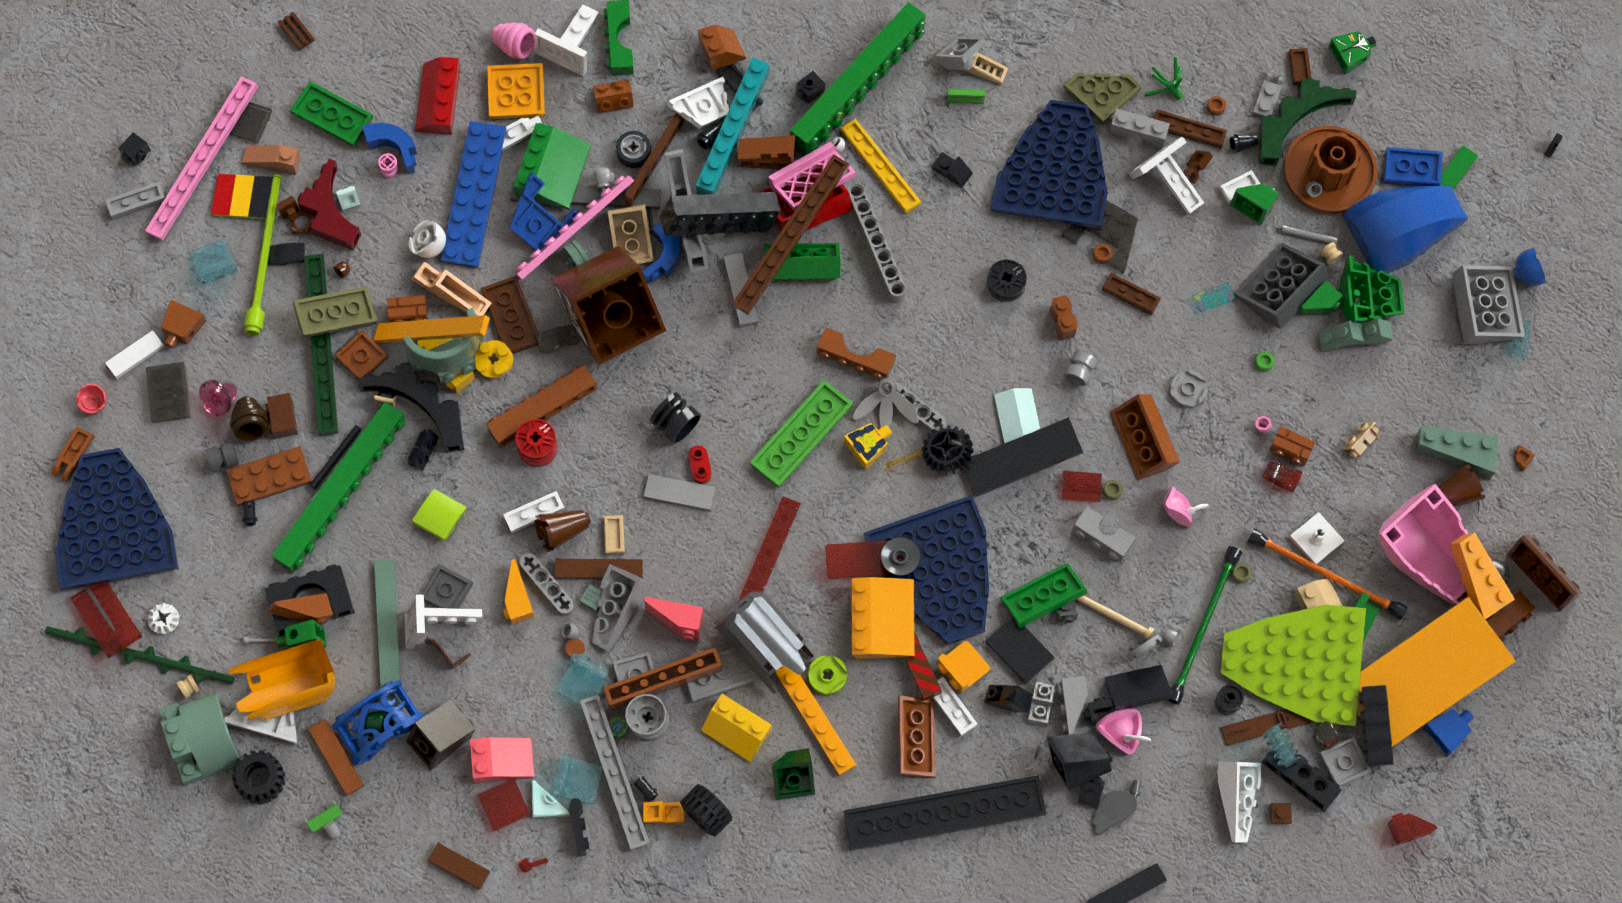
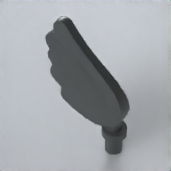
M1133 780L1132 789L1129 792L1112 791L1106 794L1105 800L1099 802L1093 819L1097 835H1101L1107 829L1125 820L1135 812L1137 808L1136 799L1141 793L1139 791L1141 781Z

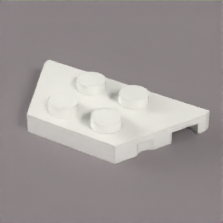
M721 77L669 100L667 106L698 129L726 117L729 111L726 102L727 93L724 92L723 88L725 80Z
M236 707L228 717L224 718L228 725L294 744L298 742L294 712L264 720L262 717L248 720V715L254 711L239 712Z

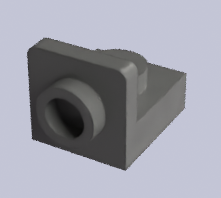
M1075 600L1055 610L1057 622L1072 623L1077 619L1078 611H1076Z

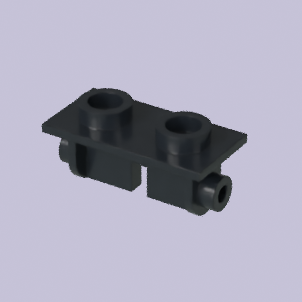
M424 429L423 432L419 433L415 445L420 448H413L408 457V464L414 467L416 465L422 471L429 462L430 455L437 445L439 438L431 429Z

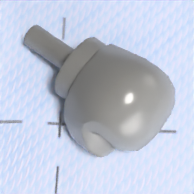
M608 167L597 168L594 171L597 189H602L603 192L606 188H610V183L615 178L614 173H611Z

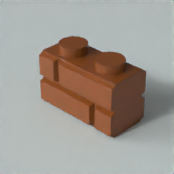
M425 295L387 298L389 323L428 320Z
M1280 426L1270 451L1276 457L1290 459V462L1294 465L1305 466L1316 441Z

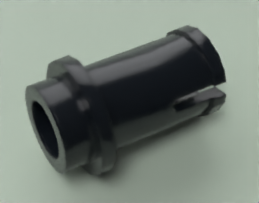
M250 500V508L248 501H244V517L242 522H244L245 526H254L258 521L255 513V501Z
M641 776L634 782V785L645 796V800L651 802L658 796L657 789L653 788L644 776Z

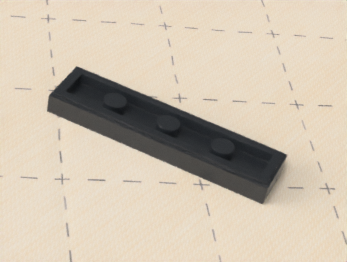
M1156 863L1096 895L1087 902L1128 903L1165 883L1167 879Z

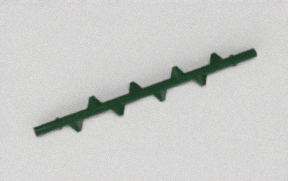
M49 626L45 630V634L89 645L92 655H96L103 649L124 655L125 664H130L135 658L159 664L162 674H166L171 668L192 673L196 683H200L204 678L233 684L235 677L218 673L216 670L211 671L190 665L189 656H184L178 662L156 656L153 646H149L144 652L120 646L119 637L116 636L109 643L86 637L83 627H79L74 633L69 632V630L64 631Z

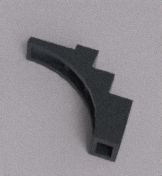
M409 362L395 366L396 373L385 372L379 376L364 375L362 378H358L361 392L378 391L391 393L403 397L420 407L437 426L446 453L465 450L458 401L445 400L443 403H439L436 382L424 381L418 384L417 374L413 371Z

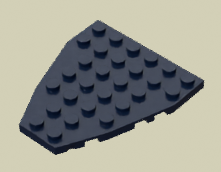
M1057 100L1049 101L1046 108L1038 114L1034 123L1027 127L1015 146L1011 157H1008L1006 165L997 175L990 208L991 212L1101 229L1108 191L1100 142L1094 129L1093 120L1090 117L1088 105Z
M115 448L82 454L78 461V468L73 475L72 485L66 495L62 525L58 534V545L55 549L61 591L179 569L173 531L145 480L126 458L122 450Z
M972 495L864 532L865 540L879 573L884 578L914 580V615L947 645L985 632L989 594L986 528ZM894 538H906L918 547L920 561L913 572L898 576L884 568L881 561V552L888 541ZM902 556L896 558L898 561L904 560Z

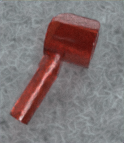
M524 858L519 862L518 866L523 872H528L533 867L548 863V860L544 858L530 863L527 858Z

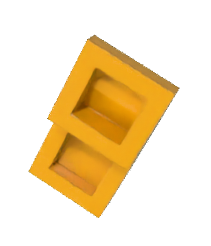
M643 802L644 823H686V812L683 810L680 802Z

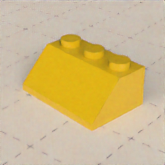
M721 694L711 709L701 732L751 763L772 731V725L729 697Z

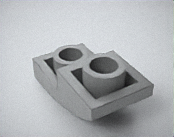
M1041 682L1035 683L1027 723L1047 727L1055 685Z

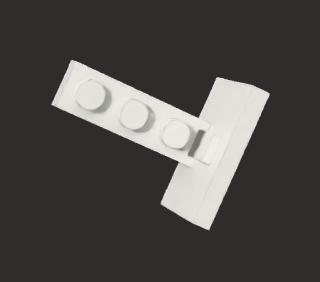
M582 5L561 39L538 28L535 32V54L584 77L587 72V51L579 48V46L598 18L599 12Z
M1180 137L1167 144L1128 173V175L1133 180L1152 168L1156 169L1186 213L1190 214L1204 202L1170 155L1187 143L1183 137Z
M415 595L404 611L405 649H413L425 634V621L428 624L445 621L446 624L465 622L467 625H472L482 618V609L424 608V595Z

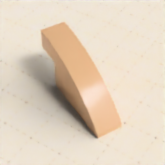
M426 262L420 264L411 280L427 291L464 312L473 307L476 316L484 315L491 304L490 301L446 269L439 273Z

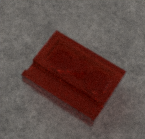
M1063 471L1062 500L1100 502L1102 474Z

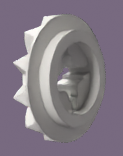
M169 604L155 605L152 610H149L148 625L155 633L168 634L179 623L178 611ZM160 612L164 616L168 615V617H166L167 625H165V623H163L162 621L158 622V620L160 619Z

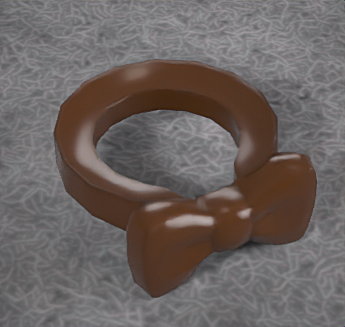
M306 211L296 212L297 216H306L309 222L304 229H298L294 221L290 219L291 233L293 235L311 234L310 222L312 216Z

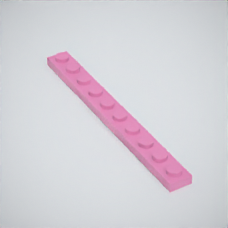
M242 76L240 77L146 228L147 234L162 241L164 240L258 89L257 83Z

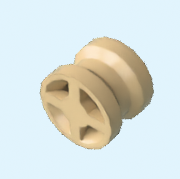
M1334 242L1328 244L1319 252L1322 257L1326 258L1328 265L1335 263L1343 256L1341 250H1337Z
M191 674L184 681L180 680L177 682L186 699L191 694L200 692Z

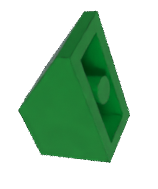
M1325 281L1301 306L1299 314L1301 316L1328 315L1332 310L1335 312L1342 304L1340 300L1343 295Z

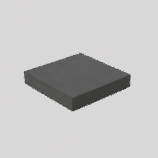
M439 564L421 595H424L425 602L436 608L459 609L473 582Z

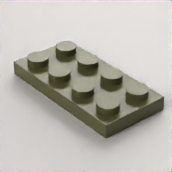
M367 286L293 301V307L303 338L376 324L377 322Z

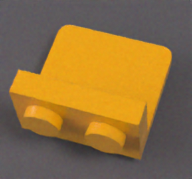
M968 641L962 642L947 655L943 653L937 658L936 663L938 670L949 678L952 687L956 690L958 689L961 694L990 671V666Z

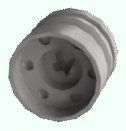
M652 694L636 696L629 702L626 708L625 718L627 724L636 737L652 741L666 733L670 717L664 703L658 697ZM649 715H651L653 720H649L648 723H646L644 718H648Z

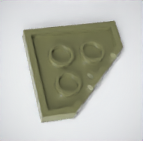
M1076 73L1064 84L1063 88L1080 104L1088 105L1090 113L1104 124L1115 114L1116 108L1120 109L1141 90L1142 86L1129 74L1116 76L1095 73V75Z

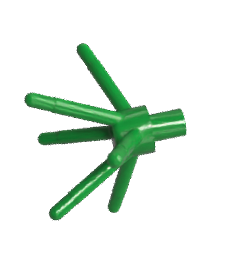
M1174 57V80L1170 82L1156 67H1152V70L1157 74H1152V77L1166 86V88L1146 92L1145 96L1169 92L1174 94L1177 100L1184 97L1180 91V83L1183 80L1180 77L1182 66L1178 68L1177 57Z

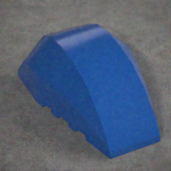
M1417 186L1379 191L1354 204L1342 214L1369 267L1377 272L1381 270L1386 273H1391L1409 265L1430 247L1441 241L1443 237L1468 220L1453 189L1449 186Z

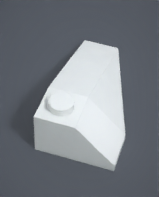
M1218 761V785L1232 842H1248L1252 824L1250 814L1252 807H1255L1257 802L1254 796L1256 789H1259L1261 784V763Z

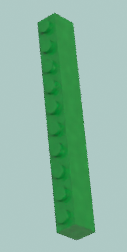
M386 402L383 403L271 555L275 562L292 573L296 569L299 570L304 563L303 559L307 554L312 553L317 540L326 534V528L330 522L333 523L337 519L341 507L344 508L348 504L352 492H356L359 489L363 477H367L370 474L374 462H378L381 459L385 447L392 444L396 432L401 431L405 426L406 419L404 413Z

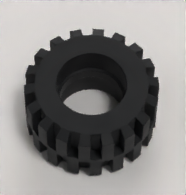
M254 750L250 751V755L245 753L242 755L244 758L242 760L238 759L236 761L238 765L233 767L234 774H232L234 787L242 798L249 800L250 803L254 804L257 802L258 804H263V801L271 802L270 798L274 797L276 799L278 791L282 792V785H285L283 767L276 757H273L269 752L264 753V751L259 750L256 753ZM257 768L268 769L270 775L264 785L252 787L248 784V777L253 770Z
M697 784L680 801L686 814L703 831L711 836L716 837L732 821L731 813L727 807L710 790L702 785Z

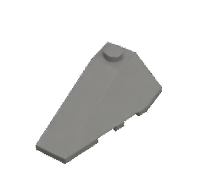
M609 564L601 581L600 588L602 593L601 600L598 601L599 613L598 618L595 620L593 644L610 651L643 601L651 584L650 582Z

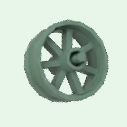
M576 240L562 247L568 261L565 263L566 266L570 265L574 268L589 260L587 256L589 251H584Z

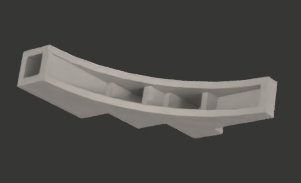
M683 150L664 153L671 196L691 195ZM701 234L696 236L681 235L683 252L690 273L709 269Z

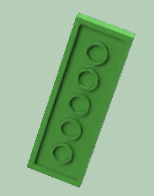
M823 380L750 461V465L780 488L850 410L853 402Z

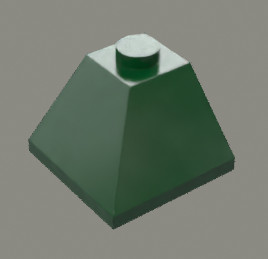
M809 748L789 751L772 764L776 800L815 794Z

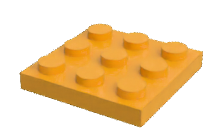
M543 63L487 66L489 119L545 117Z

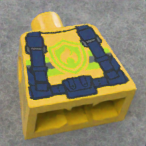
M870 423L844 436V443L866 470L887 450L888 443L885 439L892 432L887 425L877 430Z

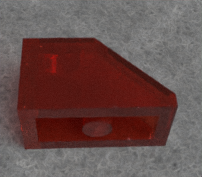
M1398 813L1392 816V820L1388 823L1397 846L1432 834L1437 830L1436 825L1410 813L1406 815Z

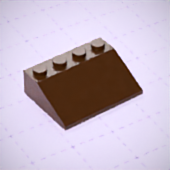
M1529 535L1521 536L1507 555L1561 612L1582 593L1579 586L1566 576L1563 568L1553 562V558L1549 553L1544 552L1539 547L1540 545L1536 539L1531 538Z

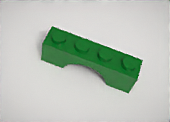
M629 0L607 1V8H603L604 20L608 19V25H605V36H609V41L606 42V53L610 52V58H607V68L611 69L612 76L634 74L632 50L622 46L617 39L620 31L630 25Z

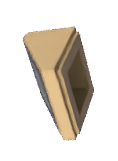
M378 392L374 396V400L378 406H382L386 402L395 408L397 395Z

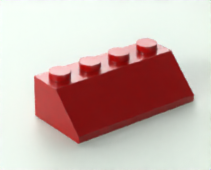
M438 57L423 64L415 132L452 135L461 68L459 58Z

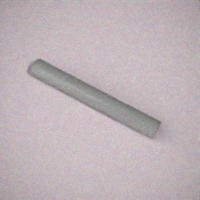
M1285 225L1282 227V233L1329 244L1334 242L1337 245L1338 242L1336 237Z

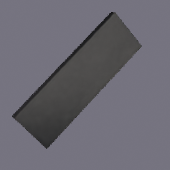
M1068 417L972 457V460L967 461L968 467H964L977 497L1083 454V450Z

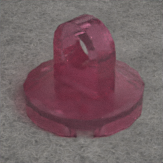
M216 380L204 382L199 389L200 400L203 399L205 403L203 404L204 408L215 417L227 414L231 409V401L237 395V387L230 383L221 384Z

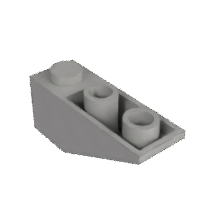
M1085 676L1062 678L1060 684L1057 685L1058 696H1062L1060 714L1064 715L1065 723H1062L1063 734H1073L1088 694Z

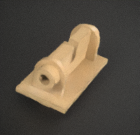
M1376 422L1362 423L1357 429L1358 432L1346 440V445L1342 450H1350L1349 454L1353 458L1359 457L1367 448L1363 441L1370 445L1379 435V429L1374 426Z

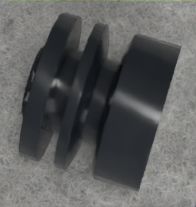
M677 392L662 401L650 418V422L653 425H657L658 430L666 428L664 435L674 444L683 440L696 427L701 418V414L693 406L686 407L687 401L681 399V395Z

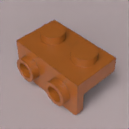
M619 80L613 83H601L593 86L598 113L634 107L629 80Z

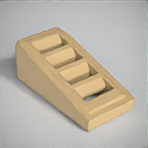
M977 53L973 58L974 64L972 68L967 70V72L1002 84L1008 68ZM990 67L993 68L992 73H989ZM997 70H1000L999 76H995Z

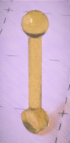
M917 449L912 454L887 462V468L914 456H921L923 454L922 449Z

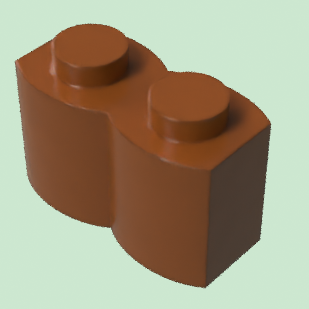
M1066 295L1053 298L1050 309L1051 317L1056 323V333L1061 340L1074 338L1077 330V320L1071 312V301Z

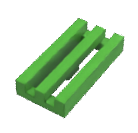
M948 89L947 103L984 104L985 90Z

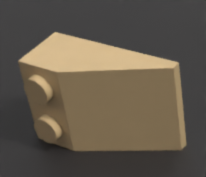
M645 204L608 210L613 248L620 246L637 264L653 262Z

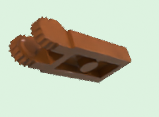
M76 427L59 454L57 462L51 471L52 475L57 476L63 464H65L67 468L62 475V480L68 481L73 474V470L78 466L80 456L85 454L95 436Z

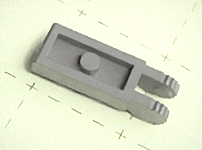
M1269 70L1266 81L1264 80L1253 115L1259 117L1272 115L1285 73L1281 72L1278 76L1277 84L1270 82L1274 70Z

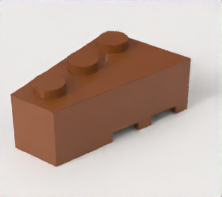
M795 135L739 139L738 167L781 170L794 162Z

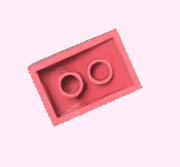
M645 597L646 612L678 636L683 637L684 640H699L704 618L703 607Z
M490 737L470 739L472 773L475 783L534 778L531 738Z

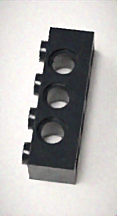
M1278 740L1261 763L1325 812L1342 791L1339 788L1340 786L1334 780H1328L1323 776L1324 773L1319 768H1313L1307 763L1308 760L1304 756L1295 754L1290 745ZM1282 759H1289L1291 766H1285ZM1298 771H1304L1307 774V778H1300ZM1314 784H1321L1323 791H1317L1314 788Z

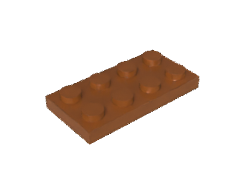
M301 446L226 470L238 507L242 506L244 501H248V503H250V500L258 501L312 482Z

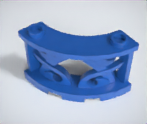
M400 680L394 683L392 681L385 683L380 690L369 695L346 713H342L335 718L336 722L331 727L333 730L336 729L353 756L351 760L355 766L370 761L380 750L386 747V741L388 742L393 736L397 739L410 732L414 723L424 717L423 713H419L401 686L402 682ZM393 693H396L402 702L397 707H393L396 704V698L392 701L387 699ZM405 707L411 717L400 710ZM369 710L389 712L384 719L385 731L383 733L375 729L364 730ZM395 715L396 717L392 720H396L397 723L394 726H390L389 722ZM350 722H353V727L349 730L353 732L357 731V734L354 736H352L346 728V725H348ZM367 734H373L374 739L372 741H369V736H364Z

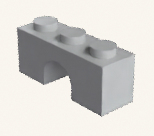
M1116 108L1109 134L1126 139L1130 134L1139 135L1145 139V144L1162 149L1170 123Z
M1086 507L1074 524L1073 531H1075L1079 538L1089 540L1096 549L1106 551L1110 558L1122 561L1136 538L1120 527L1114 535L1106 536L1102 534L1099 530V525L1102 522L1103 516Z

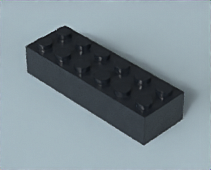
M775 192L670 196L660 215V220L665 236L677 237L680 235L696 236L698 234L714 235L741 232L744 234L749 232L764 233L770 230L781 209Z

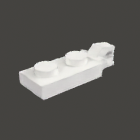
M539 116L531 120L529 118H521L506 126L503 151L530 137L535 124H542Z

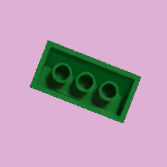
M797 243L772 281L788 279L790 281L807 279L814 281L817 279L835 280L840 278L841 257L839 243ZM764 244L765 254L772 244Z

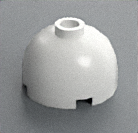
M424 220L414 228L413 232L415 234L413 238H409L410 251L422 258H433L443 251L446 244V235L440 225L434 221Z

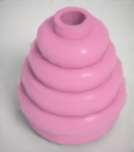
M514 22L499 24L492 30L493 42L510 58H527L534 49L535 32L526 24Z

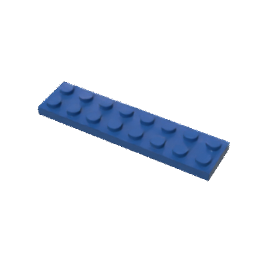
M469 121L446 232V244L441 257L442 263L479 268L506 136V126Z

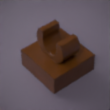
M292 195L276 204L283 219L289 217L291 221L299 218L296 212L300 209Z

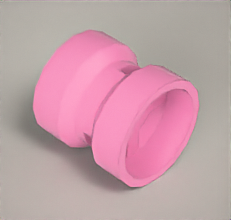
M387 153L379 158L378 164L381 174L386 178L396 176L399 171L396 157Z

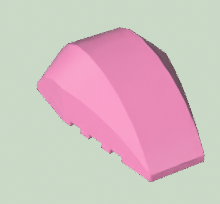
M1432 484L1409 498L1383 522L1379 531V541L1385 554L1395 567L1438 597L1456 606L1466 599L1468 594L1465 586L1462 584L1461 572L1457 568L1450 543L1468 532L1467 529H1464L1461 523L1462 519L1457 510L1437 485Z

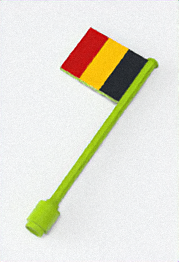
M218 174L211 211L212 216L266 219L253 304L250 309L246 310L243 325L245 334L258 336L263 329L265 312L260 307L276 214V204L280 182L283 178L279 174H274L272 177Z

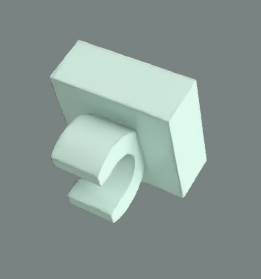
M349 186L336 192L342 210L360 205L354 186Z

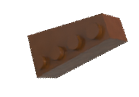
M1520 590L1513 595L1514 600L1486 619L1501 642L1504 640L1502 637L1507 632L1512 634L1518 628L1517 624L1520 621L1525 623L1533 616L1531 612L1535 607Z

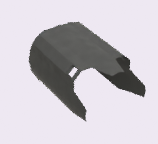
M750 591L714 622L718 632L773 694L777 692L767 678L768 676L777 671L782 665L800 675L806 669V666L798 652L799 649L810 658L815 657L805 645L806 640L763 592ZM768 662L773 667L770 671L764 667Z

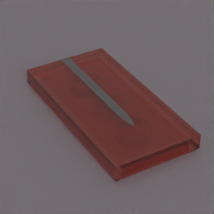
M108 582L90 585L70 597L108 658L143 637Z

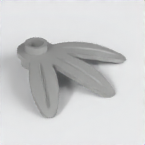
M891 378L882 379L878 384V391L866 397L857 406L852 415L853 420H858L871 412L881 402L879 412L880 427L887 425L890 429L894 403L897 409L909 421L915 424L919 422L914 407L903 395L896 391L897 385ZM889 384L891 386V389L886 390L884 388V385Z

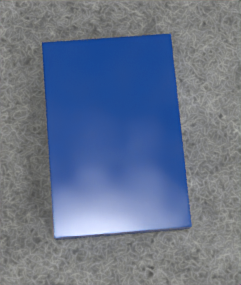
M1387 147L1384 183L1440 186L1443 152Z

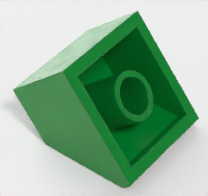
M1264 184L1240 187L1235 190L1230 206L1262 225L1272 211L1279 193L1273 187Z

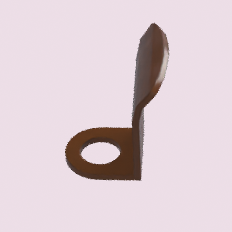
M431 638L424 640L426 644L433 645L440 651L452 669L471 656L469 653L453 664L439 643Z

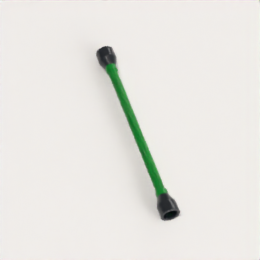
M1228 546L1220 579L1182 667L1180 676L1170 688L1173 699L1167 701L1173 704L1180 705L1182 701L1185 680L1202 642L1201 640L1230 574L1229 572L1232 571L1233 567L1240 560L1242 551L1236 547Z

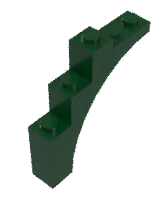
M1313 78L1301 79L1298 86V99L1291 96L1282 98L1279 105V117L1274 115L1262 117L1258 164L1277 166L1283 140L1301 119L1325 107L1353 105L1356 99V90H1351L1350 88L1335 89L1330 86L1320 87V80H1314Z

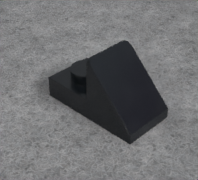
M944 152L939 155L932 165L933 170L963 188L973 174L961 157L958 156L956 159H953Z

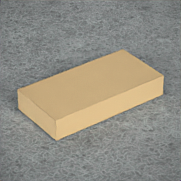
M623 515L604 516L605 555L625 554Z

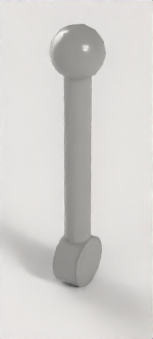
M244 637L242 642L243 644H248L249 642L277 643V637L275 639H249Z

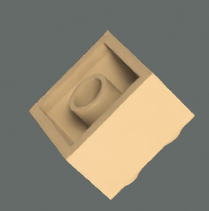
M1329 579L1315 580L1297 588L1294 593L1301 610L1326 604L1343 606Z

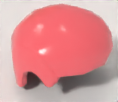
M95 384L82 386L76 397L78 408L85 414L93 415L99 413L106 403L104 390Z

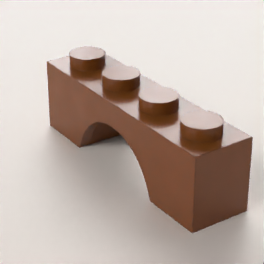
M825 327L817 345V354L821 358L835 360L841 366L846 367L848 365L859 373L872 375L877 380L889 377L896 359V354L880 348L868 355L854 354L845 346L843 334Z

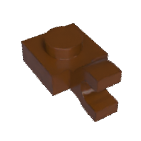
M1196 150L1188 161V168L1183 173L1185 176L1191 175L1189 178L1190 183L1195 184L1199 177L1198 171H1203L1213 157L1210 152Z

